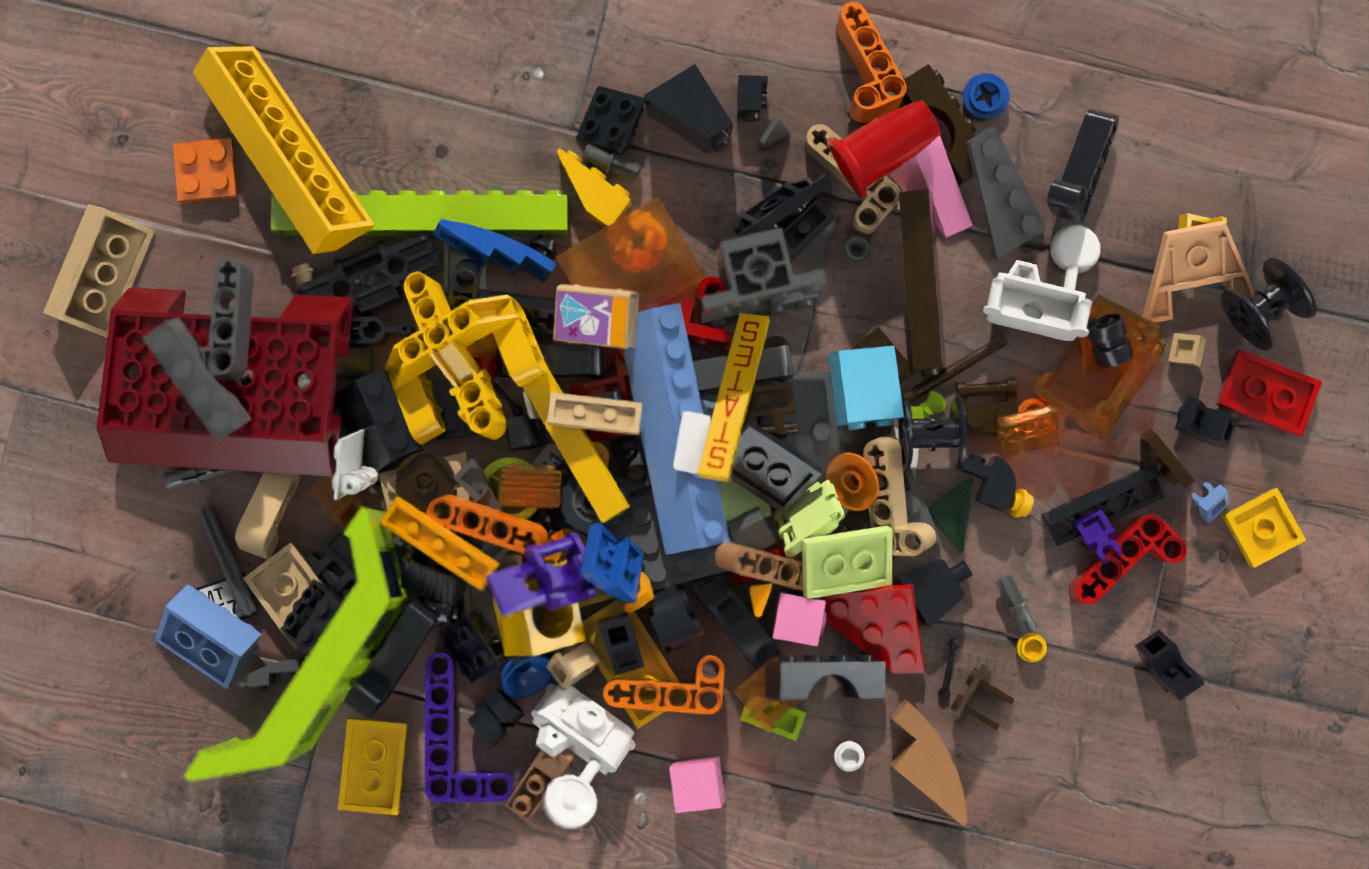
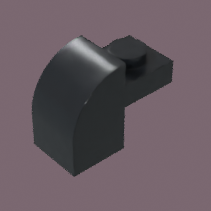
M1188 396L1186 402L1179 408L1175 430L1198 441L1227 449L1237 421L1230 413L1207 408L1200 399Z
M969 454L968 458L965 457L963 469L958 471L983 479L975 502L1002 512L1009 511L1016 490V478L1010 465L998 456L991 457L988 465L985 464L986 459L973 454Z
M623 612L598 620L605 648L610 656L615 675L644 667L629 613Z
M1157 630L1135 645L1142 662L1154 680L1166 693L1170 692L1179 701L1204 685L1202 677L1183 660L1177 645L1162 631Z

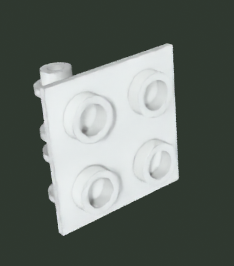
M363 429L339 439L335 446L334 459L337 460L336 472L332 478L335 500L347 494H357L378 481V472L374 468L362 466L365 432Z

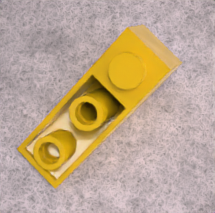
M559 148L557 151L559 160L587 216L611 233L615 225L622 220L632 206L631 199L629 198L630 193L618 184L613 187L606 182V176L595 167L589 170L582 165L583 160L571 150H568L566 153Z

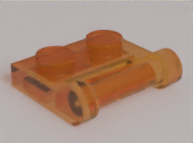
M1056 404L997 418V448L1000 458L1006 461L1010 460L1014 455L1045 447L1050 449L1060 447L1058 436L1059 411Z
M780 652L777 653L769 661H777L778 655L782 654ZM765 664L733 692L762 728L769 733L775 728L774 724L801 700H783L767 715H764L762 710L774 700L765 698ZM810 691L808 698L813 695L812 691Z

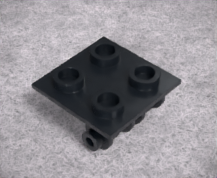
M597 86L576 139L613 149L612 152L614 151L617 155L623 156L624 152H628L627 147L631 140L630 137L635 135L633 130L638 128L639 118L645 111L643 107L645 98Z
M476 609L439 633L443 638L445 647L453 654L461 672L469 679L470 683H473L507 661L499 641L492 646L488 645L497 637L495 636L488 641L484 638L485 635L493 630L490 628L481 634L480 631L489 625L482 613L478 614Z

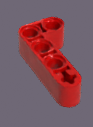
M1153 514L1139 516L1114 539L1119 544L1121 551L1123 543L1126 541L1130 542L1133 547L1132 554L1129 557H1126L1123 553L1121 556H1118L1115 550H1106L1104 555L1112 566L1111 575L1105 578L1101 574L1103 563L1099 556H1097L1069 585V595L1077 603L1094 604L1147 552L1159 562L1177 563L1186 556L1187 546L1183 539L1159 516ZM1147 520L1154 527L1153 533L1150 536L1143 532V524ZM1167 542H1171L1175 549L1173 556L1170 558L1164 552V546ZM1096 580L1097 582H1099V583H1101V584H1092V583ZM1082 585H1091L1087 590L1090 594L1089 596L1081 595L1084 591L1081 587Z

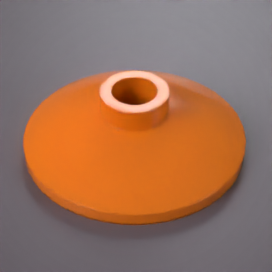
M842 453L831 460L826 471V481L829 480L834 485L838 496L837 501H840L841 506L853 511H862L870 507L876 501L879 493L878 477L871 464L863 457L854 453Z

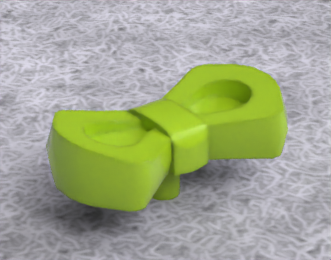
M930 391L925 402L919 406H911L913 419L928 418V415L944 413L945 399L939 393Z

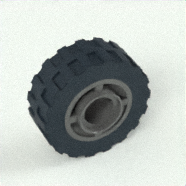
M611 474L617 486L619 487L621 493L623 494L624 498L628 502L627 495L621 482L618 480V478H615L614 475ZM575 476L573 478L570 477L567 485L563 487L562 497L560 498L562 514L568 524L579 533L588 535L590 525L599 522L609 532L614 531L619 523H622L627 509L608 522L602 523L595 510H590L586 507L588 498Z

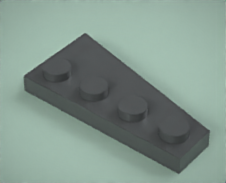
M989 127L968 140L966 145L974 179H977L980 191V204L983 206L987 222L985 225L987 233L991 237L993 258L998 260L1047 228L996 128Z

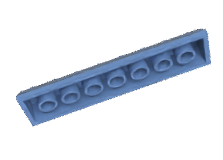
M677 303L640 311L637 317L635 348L628 347L627 349H622L633 402L642 403L639 431L665 555L730 542L717 480L699 478L698 474L675 470L673 467L682 414L686 411L703 414L681 305Z

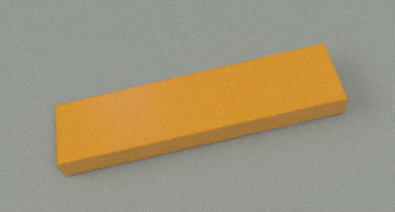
M400 497L394 499L380 522L381 525L480 591H483L488 584L486 576L495 573L500 565Z

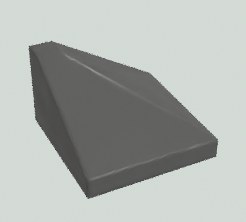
M773 118L760 138L758 147L761 151L789 137L790 133L780 119Z

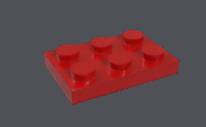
M1238 349L1235 351L1215 405L1296 437H1301L1304 434L1323 381Z

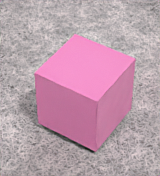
M778 592L770 636L775 639L818 646L819 636L823 635L827 612H824L826 601L812 598L806 599V597Z
M719 756L675 761L669 767L676 813L722 807L726 800Z

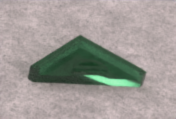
M972 477L967 478L928 507L931 517L958 553L964 551L972 483L974 482Z

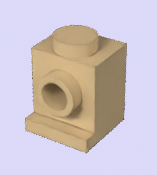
M584 642L576 648L574 645H570L561 653L557 652L554 654L546 668L563 690H566L591 673L600 660L594 648Z

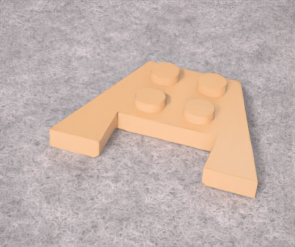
M1218 221L1163 233L1141 319L1143 324L1147 325L1173 319L1172 291L1225 281L1226 290L1238 291L1249 299L1254 297V288L1225 222Z

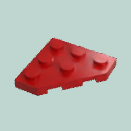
M913 584L884 586L823 596V601H826L827 623L867 654L874 655V659L877 661L886 662L885 667L894 674L924 673L926 667Z

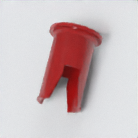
M921 100L886 113L878 119L875 118L841 140L830 137L827 139V145L844 178L858 197L863 199L867 195L866 190L868 186L915 157L942 133L929 107Z

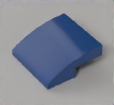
M600 522L590 525L580 575L605 593L622 601L634 603L637 599L644 552L629 537L626 536L620 539L614 537Z

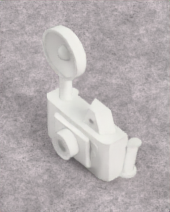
M1081 225L1065 226L1054 235L1050 244V254L1054 262L1066 271L1064 287L1040 282L1037 265L1016 260L1008 274L999 272L996 278L992 280L987 306L983 307V312L987 314V321L1064 341H1074L1076 337L1088 336L1089 330L1086 328L1093 302L1085 299L1086 293L1075 291L1078 273L1090 270L1098 261L1101 248L1097 236L1090 229Z
M551 683L546 686V693L531 712V715L534 717L532 723L540 728L536 746L552 757L568 748L588 762V765L580 777L565 775L556 778L546 790L544 808L548 817L555 824L563 828L575 829L585 825L592 818L596 809V796L589 785L598 770L605 775L608 772L614 773L629 750H633L636 746L635 742L631 739L635 733L629 726L573 686L563 690L560 684L556 686Z

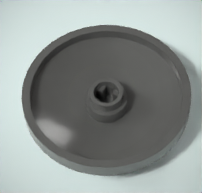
M822 371L802 372L780 382H792L796 413L784 414L785 423L797 422L798 434L787 435V438L779 440L821 467L822 475L813 484L816 482L822 484L826 481L827 467L836 456L842 453H854L864 458V448L874 438V422L866 423V428L858 430H848V425L837 426L830 373ZM774 416L757 419L758 426L775 424Z

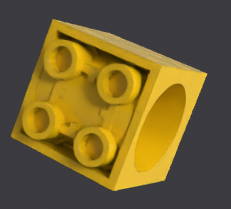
M535 580L528 582L529 585H526L527 589L537 592V582ZM492 597L504 656H535L586 641L578 602L550 611L546 605H542L544 621L538 632L532 619L533 607L502 617L496 601Z

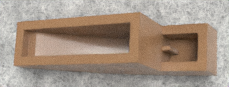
M904 699L890 718L909 733L912 738L890 765L965 827L968 823L965 796L952 757L942 739L927 719L909 701Z

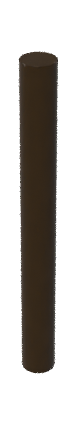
M1001 334L940 371L939 375L930 377L902 394V397L908 398L909 402L912 403L1008 345L1007 340Z

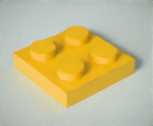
M1272 488L1222 515L1250 568H1255L1306 541L1278 488Z

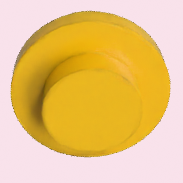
M1020 488L1014 493L1009 508V513L1012 517H1027L1031 512L1034 500L1027 490Z
M1026 633L1019 638L1016 650L1022 660L1035 663L1042 660L1046 655L1047 644L1039 634Z

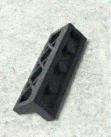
M1157 465L1146 466L1042 513L1041 515L1055 545L1060 546L1080 537L1081 534L1074 523L1071 533L1060 537L1054 523L1065 518L1075 521L1081 518L1084 510L1091 506L1101 507L1104 514L1106 512L1112 513V515L1107 516L1109 522H1113L1165 498L1156 477L1161 475ZM1147 481L1155 494L1147 499L1134 495L1137 486ZM1118 494L1128 497L1125 507L1121 511L1108 508L1111 497ZM1132 500L1138 501V503L1131 506Z

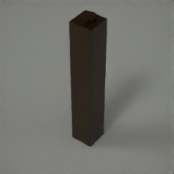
M929 189L899 192L913 370H921V376L939 375V369L946 368L933 195Z

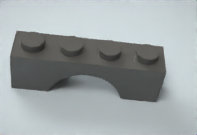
M179 318L168 320L142 338L217 442L252 420L235 395L224 389L210 374L199 356L196 341Z

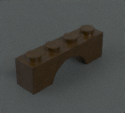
M930 64L904 79L907 87L902 101L906 106L923 100L932 114L946 125L951 137V147L947 156L958 186L974 177L966 142L976 136V128L969 118L965 119L959 110L960 104L953 94H948L943 86L945 83L940 72L936 69L933 71Z

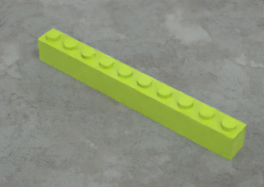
M378 190L369 191V195H357V192L352 191L374 223V227L361 236H416L425 231L428 233V236H434V231L441 219L474 225L504 236L569 235V199L567 195H562V191L558 190L545 191V195H533V192L529 190L516 191L515 195H504V192L499 190L486 191V195H474V192L469 190L457 191V195H445L444 191L439 190L428 191L427 195H416V192L409 190L399 191L398 195H387V192ZM271 195V231L277 236H301L276 197Z

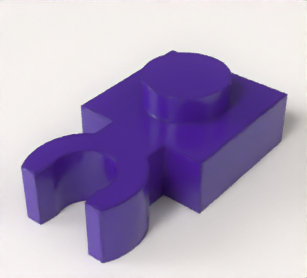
M1101 507L1074 521L1088 548L1092 549L1098 545L1097 554L1102 563H1108L1104 555L1108 549L1115 550L1118 556L1122 555L1119 544L1110 539L1116 536V533Z

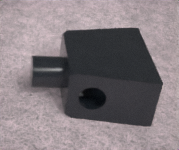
M939 559L900 574L895 578L900 585L913 584L917 614L923 624L930 627L965 597V593L959 584L973 576L964 560L949 568L944 559Z

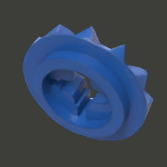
M982 73L972 77L967 82L962 94L964 107L969 110L971 116L979 117L982 120L995 119L1005 111L1010 99L1006 83L1000 77L991 73ZM981 89L982 91L984 90L986 94H993L996 92V94H994V96L991 97V99L989 100L990 105L987 104L985 101L976 102V100L982 94Z

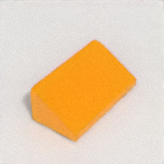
M772 582L751 585L749 587L753 612L756 617H761L773 585Z

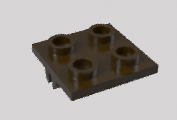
M982 664L979 670L975 667L973 668L966 680L969 688L964 696L959 694L956 697L950 710L954 712L952 718L960 723L963 722L968 713L997 730L1000 726L999 724L970 708L981 687L1010 704L1015 699L986 682L991 671Z

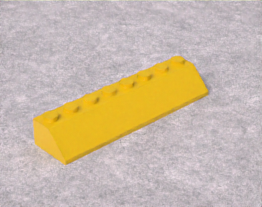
M207 47L193 74L311 252L318 254L336 251L374 227V223L255 47Z

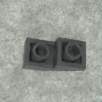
M305 657L285 660L257 669L239 681V687H249V692L267 691V685L276 683V673H278V678L295 677L297 675L296 671H299L303 666Z

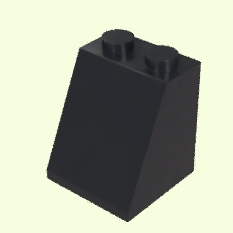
M696 64L644 95L645 110L648 116L706 154L712 150L717 153L730 144L729 140L732 138L733 122Z

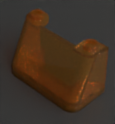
M1098 294L1091 305L1088 321L1105 314H1122L1127 328L1125 336L1130 339L1134 353L1133 357L1129 361L1117 366L1098 367L1095 364L1091 351L1094 344H1091L1087 336L1079 337L1055 373L1052 371H1047L1045 374L1041 373L1036 378L1032 391L1043 402L1088 433L1103 440L1113 429L1160 360L1165 350L1166 342L1160 325Z

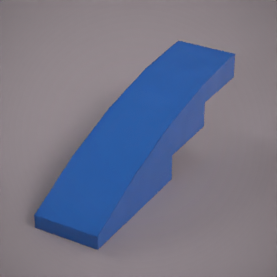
M441 219L433 234L467 258L476 261L482 268L490 259L512 275L521 267L545 283L557 264L522 243L502 234L470 224Z

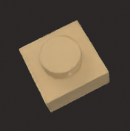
M1174 333L1168 362L1174 365L1200 367L1207 338L1201 335Z

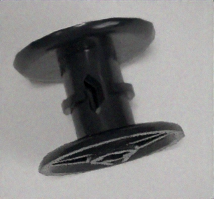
M1272 257L1265 260L1263 265V274L1268 285L1265 289L1259 288L1254 291V297L1251 299L1238 291L1228 289L1221 293L1220 298L1222 307L1236 330L1249 343L1264 351L1270 350L1274 342L1269 322L1281 319L1286 309L1295 316L1304 319L1315 317L1317 313L1315 299L1303 279L1289 265ZM1278 308L1273 313H1268L1270 309Z
M957 396L952 400L949 418H935L934 415H928L927 419H913L911 404L908 398L902 397L904 417L898 419V441L901 445L903 471L908 470L911 466L914 448H928L929 452H935L936 448H950L954 467L958 470L963 469L967 437L965 409L961 396ZM925 424H939L934 428L923 427Z

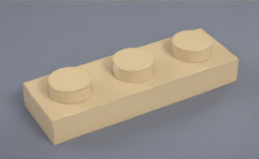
M551 393L547 424L639 435L642 403Z

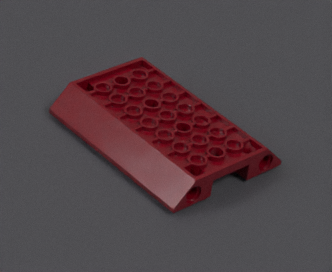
M127 289L110 312L96 426L109 463L333 477L336 472L337 460L334 459V449L339 440L341 417L332 414L338 357L348 358L354 300L352 297L294 295L280 318L251 317L246 371H252L253 379L251 383L243 386L241 378L216 381L228 392L235 395L252 420L217 442L142 339L168 320L179 318L196 341L197 347H209L211 315L184 314L185 290ZM233 328L228 331L227 340L232 336ZM231 358L225 362V370L230 366ZM138 364L140 368L139 375L131 380L129 370L133 365ZM308 373L311 379L310 384L306 388L300 389L298 379L302 374Z

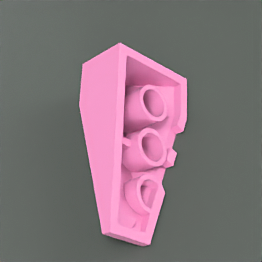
M940 136L915 157L887 175L900 186L902 192L929 189L932 192L935 228L945 238L973 226Z

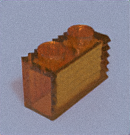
M507 463V469L500 468L498 500L500 507L560 509L562 472L556 471L555 465H538L537 470H525V464Z

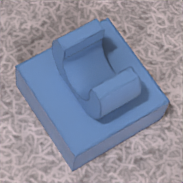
M1205 482L1203 489L1208 493L1206 497H1199L1196 493L1191 495L1194 504L1199 508L1200 516L1210 523L1230 505L1229 492L1220 484L1214 489L1211 484Z

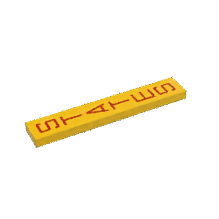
M739 314L697 472L699 478L729 482L770 324L769 316Z

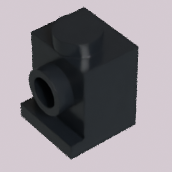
M738 76L737 117L743 118V121H760L761 109H766L767 91L762 90L767 89L768 76Z

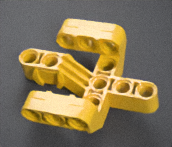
M421 272L411 273L404 281V292L419 331L393 346L385 369L389 373V378L393 385L392 388L395 391L412 437L417 443L423 445L446 431L441 415L443 410L441 406L437 405L431 389L433 384L427 379L425 371L437 365L453 386L449 392L452 396L456 395L461 408L457 411L459 417L469 425L472 431L489 439L495 440L500 438L505 433L507 427L506 419L501 409L503 406L497 399L490 382L492 379L487 370H482L466 347L492 332L508 372L519 387L525 386L548 372L547 365L522 307L514 298L509 295L467 301L451 311L442 287L438 282ZM480 393L478 400L475 402L476 396ZM490 419L489 425L485 428L487 420Z

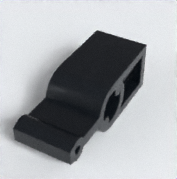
M352 317L349 346L360 348L380 347L388 342L390 336H404L407 338L415 333V329L407 323H402L400 326H387L377 317ZM376 325L380 326V333H376L373 339L369 338V331H373Z

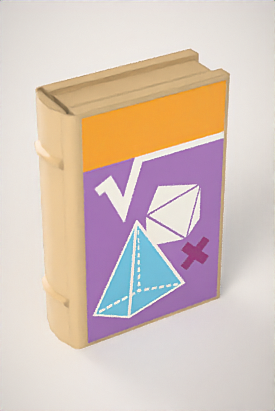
M560 284L556 288L553 340L625 349L628 347L635 348L639 293L623 289L615 290L585 287L579 284Z

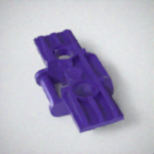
M577 533L567 534L564 539L540 546L533 544L526 546L524 553L528 563L486 576L502 617L538 605H546L550 611L593 598L596 595L595 586L580 575L586 545H583ZM569 550L564 554L567 563L553 567V564L546 565L543 557ZM525 578H532L537 582V592L527 589Z

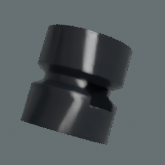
M1105 314L1088 321L1086 329L1089 330V334L1087 337L1091 344H1094L1091 351L1095 364L1098 367L1117 366L1129 361L1133 357L1134 353L1130 339L1125 336L1127 328L1122 314Z
M498 688L485 701L486 707H479L468 719L469 724L493 746H496L506 736L507 727H514L525 715L523 710Z

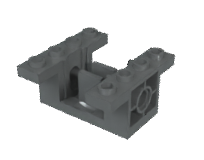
M782 228L722 241L720 244L718 267L721 279L726 287V292L702 297L703 311H700L702 325L718 329L727 326L726 321L738 319L740 313L756 315L767 312V316H774L784 313V308L795 306L796 310L813 306V301H816L819 297L820 287L826 283L824 269L793 276Z

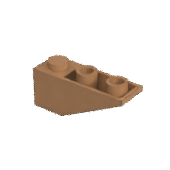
M567 748L560 754L552 757L541 750L504 806L529 823L544 801V795L548 786L561 776L575 753Z

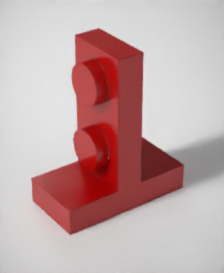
M683 297L681 309L687 338L692 339V344L709 347V344L712 343L721 345L720 350L730 352L735 332L690 323L695 300Z

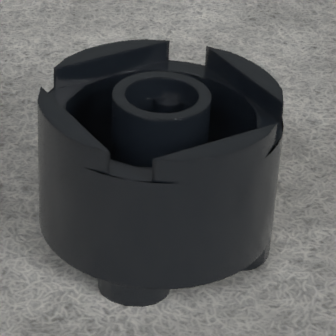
M672 585L654 594V599L644 605L667 655L699 640V636L704 634L694 612H687V609L692 606L681 585L677 587Z

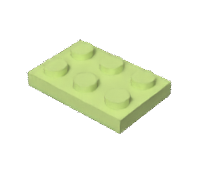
M889 526L802 539L803 595L806 599L892 585V529Z

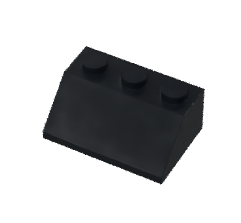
M384 368L353 381L335 395L350 433L353 434L361 429L365 430L362 459L366 467L374 468L378 473L403 462L407 457L415 453L424 452L422 445L415 441L408 429L395 391L392 388L393 385L390 381L389 373Z

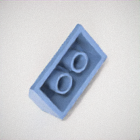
M187 584L165 606L154 640L228 690L255 652L262 634L256 631L252 625L243 622L231 614L228 609L216 604L203 592Z

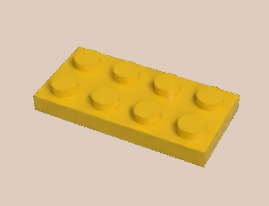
M618 599L582 621L586 639L583 643L590 644L596 651L597 657L600 660L597 665L608 682L614 678L679 682L635 611L629 615L635 630L644 667L615 675L610 656L605 648L598 620L627 612L622 607V602H619ZM616 684L613 691L619 700L621 695H631L629 702H635L634 692L636 685H630L631 691L621 690V685ZM644 687L639 691V697L643 702L651 703L656 699V691L652 687ZM675 689L669 695V699L674 705L687 698L686 693L681 689ZM625 708L637 729L665 712Z

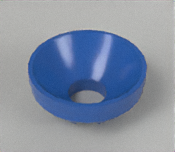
M542 653L535 656H511L500 677L505 693L513 698H525L545 688L553 677L546 668L550 661L547 655ZM527 662L523 667L517 668L521 664Z

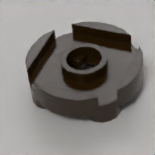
M429 452L415 453L407 457L399 465L396 473L395 490L397 496L421 512H427L430 503L435 499L445 495H453L457 486L456 480L453 478L455 473L449 462L443 457ZM421 475L425 477L432 476V487L429 490L418 487L421 483L419 479ZM442 502L440 508L444 507L446 503Z

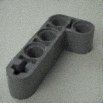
M224 257L216 264L209 347H197L200 358H202L204 365L215 380L239 379L245 374L247 369L254 276L252 269L248 265L233 257ZM235 298L234 306L229 309V303ZM233 328V334L227 340V333ZM231 358L230 366L225 370V362Z

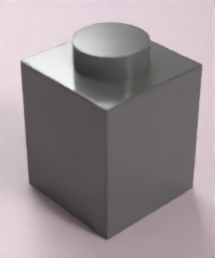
M759 506L726 522L730 531L728 535L731 543L756 550H762L776 543Z

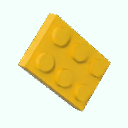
M359 718L347 719L338 810L389 815L400 814L409 723Z

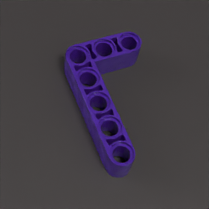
M436 652L429 656L425 666V794L434 802L505 801L515 789V779L509 772L456 771L457 664L455 657L450 652ZM437 657H443L447 660L448 670L445 673H439L434 668V661ZM441 687L447 691L448 700L446 703H439L435 700L434 691L436 688ZM436 718L446 720L448 724L446 733H438L434 729L433 724ZM440 748L446 751L448 755L446 763L441 764L435 761L433 756L435 749ZM435 779H442L446 782L448 787L446 793L440 794L434 790L433 783ZM465 779H473L477 783L478 790L476 793L470 794L464 790L463 782ZM495 779H503L507 782L508 791L501 794L494 790L493 781Z

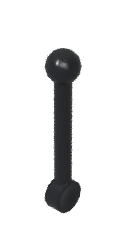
M495 381L494 389L511 407L512 414L516 417L521 416L523 408L520 405H516Z
M957 638L949 640L950 652L942 687L938 690V696L941 699H948L950 696L948 689L956 649L960 647V641Z

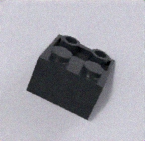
M313 579L308 588L303 591L300 600L292 612L286 617L280 630L309 656L346 599Z

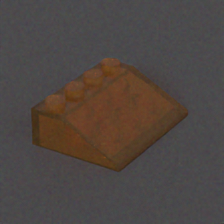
M658 197L555 256L572 285L579 284L585 287L615 290L623 289L639 293L638 312L657 307L705 278L692 252Z

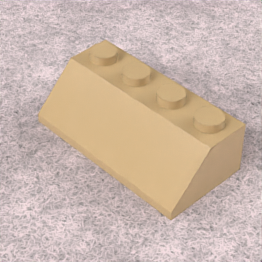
M88 204L43 313L107 338L111 309L127 289L132 288L155 231L105 208Z

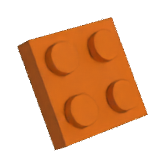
M232 138L173 144L178 202L190 203L239 198L235 143Z

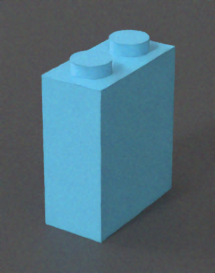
M894 346L841 350L828 355L837 426L848 425V430H858L866 428V423L876 422V427H887L894 425V420L904 417Z

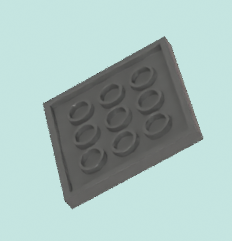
M618 478L625 490L627 503L630 507L627 509L622 523H619L614 531H610V533L617 539L629 537L644 552L641 572L650 579L653 592L664 590L672 585L678 586L728 571L718 567L716 564L715 554L721 544L665 555L652 490L630 498L623 478Z

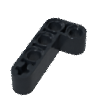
M1089 109L1086 112L1061 181L1055 179L1049 189L1047 204L1052 215L1078 222H1083L1118 129V115Z
M463 259L456 264L450 282L448 305L451 311L459 307L456 303L459 299L471 301L509 295L529 312V315L526 317L532 332L554 334L556 300L480 289L481 268L479 264L472 259ZM459 272H470L473 279L470 281L463 280ZM536 310L539 311L538 319L534 318ZM549 313L554 314V320L549 319Z
M591 344L538 345L553 377H585L592 380H601L615 376L616 350L613 348ZM496 346V377L511 378L499 347Z
M613 391L594 397L623 401L621 391ZM522 415L506 420L507 427L505 433L510 451L528 450L555 443L541 419H531L529 415ZM584 429V430L586 431V433L595 431V430Z
M413 600L399 618L366 673L351 688L344 699V703L367 719H370L392 694L437 623L439 616L416 600Z

